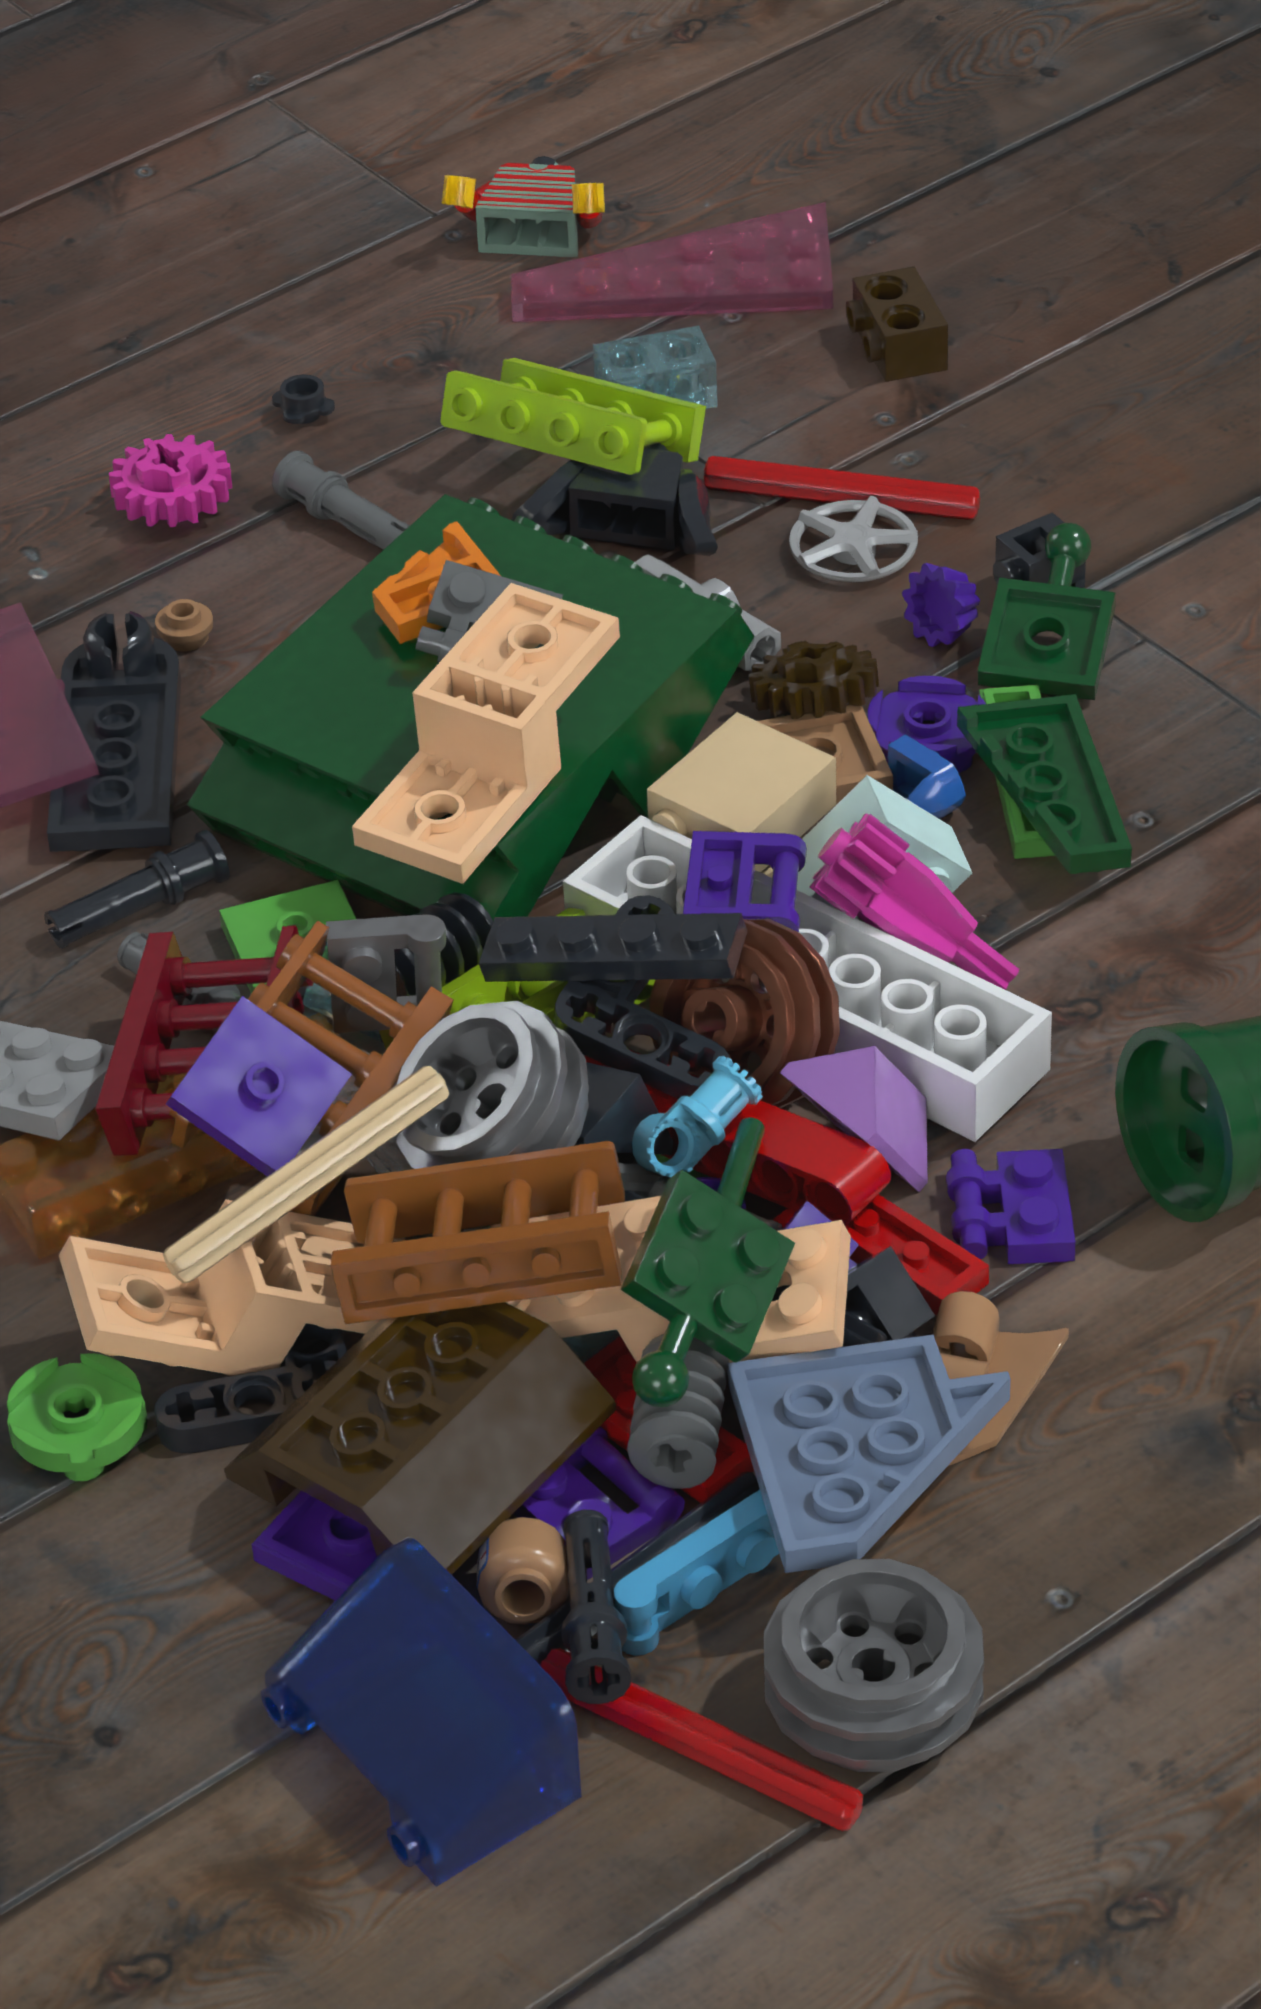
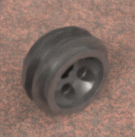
M519 1001L470 1005L443 1018L417 1042L401 1067L396 1085L423 1066H431L443 1077L449 1091L447 1100L396 1135V1144L413 1169L574 1146L581 1135L589 1107L586 1058L570 1035L564 1030L555 1027L545 1013Z
M852 1559L822 1569L779 1601L764 1630L765 1702L782 1733L811 1755L833 1765L856 1772H894L926 1761L930 1757L941 1753L969 1729L983 1700L984 1653L982 1627L961 1595L919 1567L892 1559ZM824 1659L832 1663L828 1668L822 1670L817 1666Z

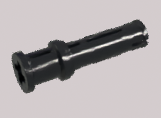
M202 830L196 833L195 841L168 854H164L162 851L151 854L145 862V868L55 910L45 912V923L47 925L52 923L55 925L48 929L52 939L59 948L63 949L70 943L155 903L162 901L164 904L175 905L183 901L184 893L212 880L216 883L228 880L230 877L229 866L218 841L208 830Z
M583 1509L570 1514L563 1522L571 1609L562 1623L561 1630L562 1641L565 1648L570 1651L571 1661L565 1670V1685L569 1694L579 1701L588 1704H604L615 1701L623 1696L630 1687L632 1678L631 1668L628 1661L622 1657V1646L626 1642L628 1632L624 1616L614 1608L612 1570L608 1544V1520L600 1512ZM588 1568H592L593 1582L587 1583L586 1570ZM589 1596H594L595 1602H589ZM591 1626L597 1627L598 1638H592ZM595 1665H602L603 1680L600 1683L595 1680Z

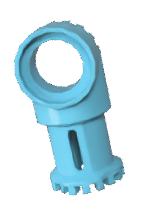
M719 1056L713 1062L714 1072L690 1097L681 1096L665 1114H652L640 1122L632 1140L633 1155L637 1163L647 1171L667 1177H672L681 1170L686 1172L693 1170L695 1164L713 1145H719L725 1138L724 1129L747 1104L756 1105L763 1098L761 1087L755 1083L756 1080L753 1077L745 1079L744 1077L748 1074L745 1069L739 1074L740 1066L736 1062L733 1063L732 1059H726L725 1056ZM672 1127L678 1135L679 1144L677 1152L667 1162L660 1163L654 1155L655 1139L661 1131Z

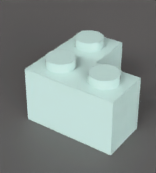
M866 775L802 838L806 843L807 853L805 866L798 872L797 890L832 906L809 887L814 881V874L824 865L818 858V854L828 839L839 828L842 827L845 831L849 832L852 824L855 822L859 823L866 813L868 815L872 814L910 844L905 852H909L931 869L952 893L973 873L950 825Z

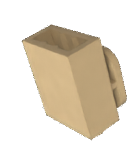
M736 712L647 788L648 819L692 839L693 831L786 833L796 835L802 839L806 835V831L836 806V757ZM755 864V870L772 878L773 869L770 865Z

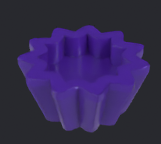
M924 563L920 572L909 573L910 588L903 590L902 597L908 604L904 612V618L913 623L914 637L925 636L930 647H935L941 642L947 645L953 643L970 628L972 621L978 617L976 607L979 605L980 599L975 594L976 584L968 581L966 573L930 563Z

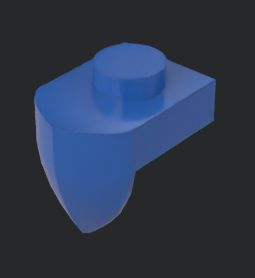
M906 734L888 745V765L893 774L894 792L940 820L961 806L965 800L966 793L959 773L951 762Z

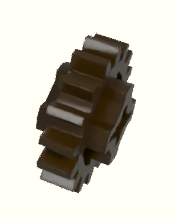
M806 640L787 645V648L782 649L783 655L764 656V664H753L751 666L752 673L748 674L751 701L756 702V709L758 711L770 709V716L791 715V719H798L804 714L813 713L815 718H822L824 712L831 710L840 714L846 713L847 705H865V697H875L877 695L876 687H880L877 660L872 658L871 651L858 652L857 645L852 644L845 647L837 641L828 644H813Z

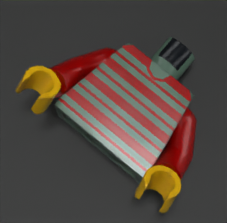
M546 156L535 158L531 164L505 163L499 167L491 181H488L476 190V179L455 175H445L441 203L444 205H454L469 220L476 222L478 252L577 258V221L585 229L593 228L600 224L603 213H605L604 183L576 184L574 168L558 165L554 159Z

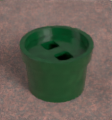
M1261 1015L1207 1026L1180 1022L1147 1027L1136 1032L1127 1041L1120 1055L1116 1072L1115 1099L1123 1142L1141 1182L1162 1208L1176 1218L1187 1222L1206 1221L1240 1205L1252 1191L1261 1188Z

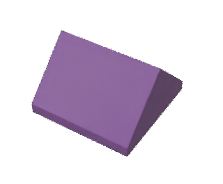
M876 1046L788 1062L780 1073L830 1122L845 1134L863 1140L870 1146H874L883 1155L890 1170L915 1190L920 1192L928 1183L926 1097Z

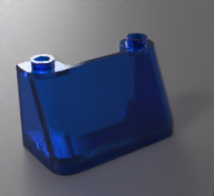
M407 1537L384 1550L265 1672L266 1688L261 1690V1699L273 1722L282 1729L289 1726L299 1734H304L316 1725L326 1733L389 1802L392 1826L387 1828V1837L396 1856L407 1867H412L416 1864L436 1887L582 1797L577 1724L574 1712L562 1689L427 1549L414 1538Z

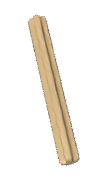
M423 1066L167 1247L163 1253L170 1272L182 1283H190L447 1100L449 1091L443 1077L431 1066Z

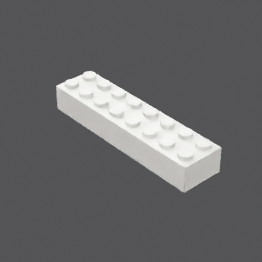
M640 815L563 881L565 910L569 907L583 909L586 916L615 915L628 899L636 896L650 895L661 898L668 903L675 914H683L692 839ZM757 870L754 872L751 904H770L772 878ZM796 891L795 910L800 917L799 933L825 960L839 995L840 1035L834 1054L876 1046L926 1097L928 1119L974 1142L1050 1070L1052 1012L857 918L852 919L844 912L805 893ZM758 977L760 987L767 992L764 983ZM722 979V981L725 982V983L729 980V979Z

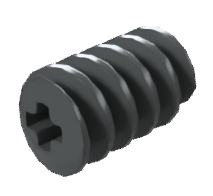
M664 1334L651 1340L643 1350L642 1357L658 1350ZM695 1337L684 1359L689 1373V1386L683 1398L676 1404L663 1408L653 1407L644 1403L637 1394L634 1401V1413L630 1427L631 1433L627 1447L630 1462L640 1475L655 1484L669 1488H692L704 1483L713 1474L716 1464L715 1455L719 1444L718 1433L722 1421L720 1414L724 1405L723 1394L727 1382L726 1372L729 1359Z

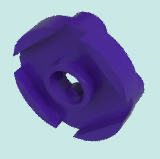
M915 676L898 681V691L889 693L884 698L883 690L877 693L872 698L868 707V721L887 763L888 745L906 734L951 762L959 773L971 767L973 755L977 752L957 727L958 707L986 703L979 695L977 702L974 698L966 695V685L957 680L941 676ZM930 720L935 721V723L923 724V721Z

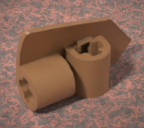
M959 1291L949 1294L942 1300L932 1335H934L949 1379L1008 1371L1011 1378L1010 1400L949 1465L997 1446L1064 1346L1069 1335L1068 1328L1033 1333L999 1332L1000 1318L998 1309L984 1296L973 1292Z

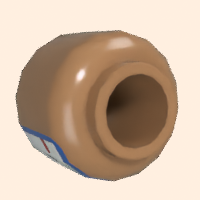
M526 1517L505 1520L480 1546L477 1560L476 1586L482 1604L493 1616L507 1623L534 1624L543 1620L566 1601L569 1592L566 1540L554 1526L540 1519Z

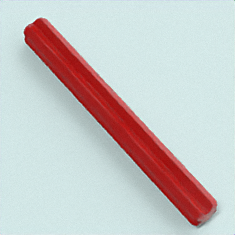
M721 456L708 457L704 468V485L708 489L823 503L844 500L866 501L870 496H876L881 504L895 508L900 512L965 520L975 519L980 507V491L975 486Z
M561 1648L552 1649L539 1667V1684L542 1688L840 1831L850 1830L861 1815L863 1794L860 1790L631 1682L626 1693L612 1702L588 1704L577 1700L569 1694L565 1685V1670L571 1661L570 1653ZM595 1665V1680L600 1683L603 1680L602 1668Z

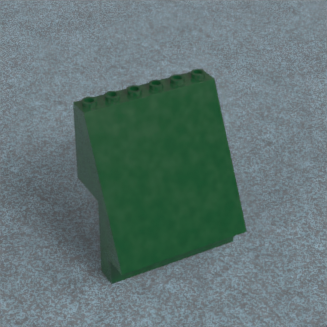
M444 494L200 717L220 738L223 745L187 805L211 830L327 882L338 880L343 889L404 916L419 913L423 907L435 902L437 903L442 896L458 892L478 901L490 914L493 921L495 917H528L597 795L610 803L616 793L626 796L637 812L648 818L647 788L689 753L755 636L741 616L743 612L741 607L723 595L712 593L709 598L694 593L689 585L672 575L664 573L658 579L644 573L638 564L624 556L613 554L611 559L595 554L593 548L576 537L565 535L560 540L547 535V532L540 525L528 518L517 516L512 521L500 516L496 509L480 499L470 497L467 502ZM456 521L502 577L562 594V600L618 617L620 638L556 711L561 758L560 771L463 884L355 846L352 826L419 751L412 693L439 664L437 662L438 656L416 650L418 638L399 643L375 612L372 591L389 576L401 572L405 562L419 550L428 553V555L443 543L442 530ZM444 627L439 629L438 631L446 632L447 628ZM448 813L447 815L434 820L446 819L451 817L453 814Z

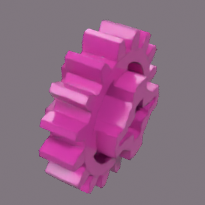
M166 434L164 439L155 441L146 438L143 439L144 448L139 450L128 446L124 449L126 459L119 458L112 461L113 472H109L111 497L114 498L116 510H126L127 519L130 521L145 516L146 524L150 527L154 526L159 520H167L169 527H176L178 522L187 520L193 524L199 522V512L203 511L213 515L217 513L216 502H228V489L233 488L230 463H227L226 452L224 450L215 451L214 442L210 440L196 445L194 435H188L182 442L174 441L172 434Z

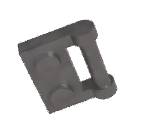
M411 915L326 921V926L329 927L327 935L328 958L333 964L403 1006L408 1001L418 1006L431 986L442 992L440 951H442L446 944V927L439 917L433 915ZM409 948L414 953L415 996L397 997L394 949ZM331 993L334 1033L390 1029Z

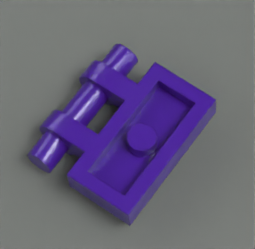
M959 1149L951 1155V1168L946 1175L948 1196L956 1204V1210L951 1216L953 1239L960 1244V1247L979 1259H983L988 1253L987 1246L1005 1245L1008 1264L1075 1261L1076 1242L1063 1149L997 1152L996 1170L984 1171L977 1164L976 1154L970 1149ZM1000 1203L1001 1212L989 1213L982 1204Z

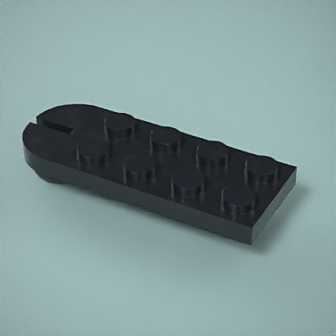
M130 611V613L125 614L127 646L123 648L122 653L124 670H118L119 647L114 614H107V612L96 616L88 624L83 636V644L74 649L66 657L62 665L47 825L50 852L132 847L148 848L151 846L171 845L181 694L179 659L176 651L168 643L153 636L151 625L138 613Z

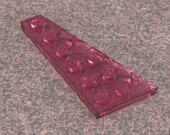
M826 202L511 274L513 322L833 309V282Z

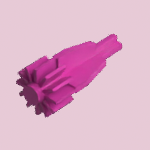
M867 813L863 815L859 823L855 822L852 824L849 832L841 827L828 839L818 854V858L824 865L813 876L814 881L809 886L813 891L850 918L854 919L858 916L865 923L948 963L952 961L961 969L1004 990L1007 989L1009 982L1018 974L1019 968L973 933L978 922L931 869L909 852H905L910 844L872 814L868 815Z

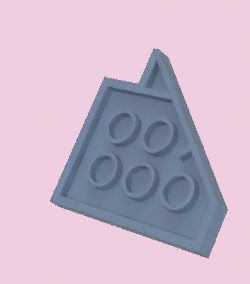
M934 1335L728 1363V1386L785 1573L821 1569L852 1559H861L1010 1400L1011 1378L1008 1371L949 1379Z

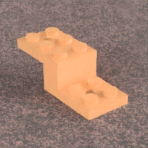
M510 583L413 691L419 751L352 826L354 845L463 884L560 771L561 758L556 711L620 638L618 617ZM539 644H543V645H544V646H542V647L535 648V647H537ZM448 813L453 814L451 817L446 819L434 820L447 815Z
M661 1196L598 1206L597 1213L607 1211L610 1213L622 1269L621 1286L509 1301L506 1303L549 1324L561 1338L617 1329L634 1359L638 1362L642 1357L645 1347L652 1339L665 1333L670 1321L620 1289ZM569 1212L529 1218V1223L569 1217ZM842 1220L778 1231L795 1242L777 1287L783 1285L790 1286L783 1291L778 1300L770 1303L750 1354L740 1361L843 1347L851 1236ZM501 1224L491 1225V1228L501 1227Z
M225 1199L220 1210L231 1203L232 1200ZM288 1212L190 1283H182L170 1272L161 1252L69 1236L59 1254L86 1349L108 1356H124L159 1362L173 1367L182 1366L234 1376L279 1368L306 1323L325 1329H341L366 1334L380 1321L375 1320L347 1325L344 1323L330 1265L333 1251L364 1247L365 1243H359L356 1240L352 1223ZM404 1237L393 1239V1242L405 1241Z

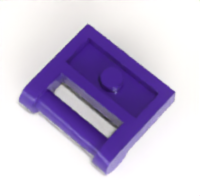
M693 831L683 914L742 913L743 919H771L799 932L800 917L795 910L798 872L803 869L806 862V843L800 837L786 833ZM755 864L770 865L773 869L770 904H751Z
M600 1426L513 1514L517 1518L540 1519L554 1526L564 1537L563 1522L570 1514L583 1509L602 1513L608 1520V1544L610 1563L612 1565L676 1522L682 1514L685 1502L683 1497L674 1489L657 1485L640 1475L630 1460L608 1442V1433ZM591 1463L639 1507L627 1514L578 1470ZM592 1568L586 1570L587 1581L593 1577Z

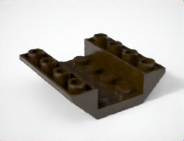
M506 1302L382 1319L224 1468L227 1479L276 1507L292 1491L298 1488L366 1526L379 1565L432 1595L489 1538L493 1531L503 1521L507 1520L617 1410L613 1397L549 1324Z

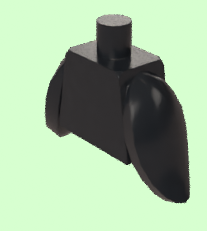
M661 443L644 446L640 472L632 475L575 460L568 461L514 512L511 519L514 521L517 516L528 518L540 525L547 532V535H556L570 530V536L670 550L675 549L678 538L680 548L684 553L690 555L710 556L715 554L718 549L710 526L711 511L706 486L692 470L683 469L682 455L678 452L668 451Z

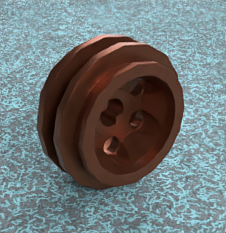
M744 919L748 932L733 979H729L726 983L722 979L655 980L649 999L650 1011L724 1047L733 1063L736 1062L740 1066L738 1073L740 1074L745 1069L748 1074L744 1078L753 1077L756 1080L755 1083L761 1087V1095L763 1096L761 1101L782 1108L805 1097L780 1073L787 1063L834 1054L840 1035L839 995L825 960L801 933L771 919ZM758 977L764 983L767 992L760 987ZM651 1038L654 1047L657 1050L660 1046L656 1040ZM671 1052L668 1065H671L673 1055L678 1057L677 1052ZM751 1052L757 1053L762 1063L754 1072L749 1070L747 1064L748 1056ZM702 1066L696 1073L689 1071V1073L699 1077L704 1072L711 1073L709 1068Z

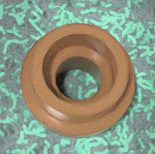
M189 599L171 602L168 606L161 609L155 618L157 634L175 651L182 652L202 647L208 641L209 633L212 631L214 624L211 610L207 606Z

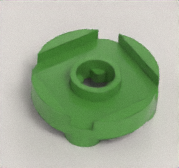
M80 1354L81 1363H69L59 1366L57 1357L42 1361L27 1370L12 1386L7 1401L9 1436L12 1447L26 1461L48 1471L64 1472L67 1478L76 1482L89 1481L98 1477L103 1472L105 1465L117 1461L137 1444L148 1423L140 1383L136 1374L128 1366L114 1358L101 1354ZM89 1408L88 1414L78 1418H66L63 1414L65 1411L78 1413L82 1409Z

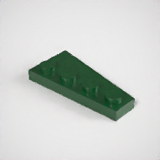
M1076 694L958 707L957 727L1069 874L1101 872L1131 867L1132 847Z

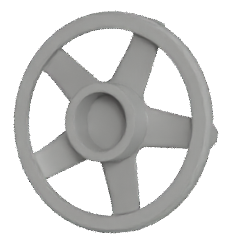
M870 496L866 501L844 500L821 505L810 511L803 509L799 514L797 522L791 529L789 544L791 553L796 561L809 572L834 581L865 582L886 577L903 568L916 552L918 530L902 512L881 504L876 496ZM842 512H857L850 522H838L826 517ZM877 514L895 522L902 530L872 528V524ZM808 527H812L829 536L830 539L804 553L801 552L800 539ZM876 545H907V549L900 559L884 568H878L874 557L876 555ZM833 556L834 559L844 564H858L862 573L836 572L815 564L824 558Z

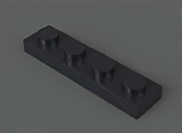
M742 913L495 917L478 964L485 982L733 979L748 931Z

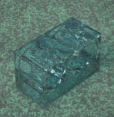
M699 326L593 344L595 378L704 405L706 409L717 407L716 360Z

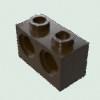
M915 266L852 278L853 300L846 302L848 326L852 333H859L867 361L869 363L875 362L885 382L948 370V323Z

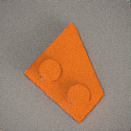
M457 521L449 524L442 530L443 543L428 555V553L419 550L405 562L401 572L389 576L372 591L375 612L400 644L418 638L422 626L435 630L444 628L427 622V616L446 560L501 576Z

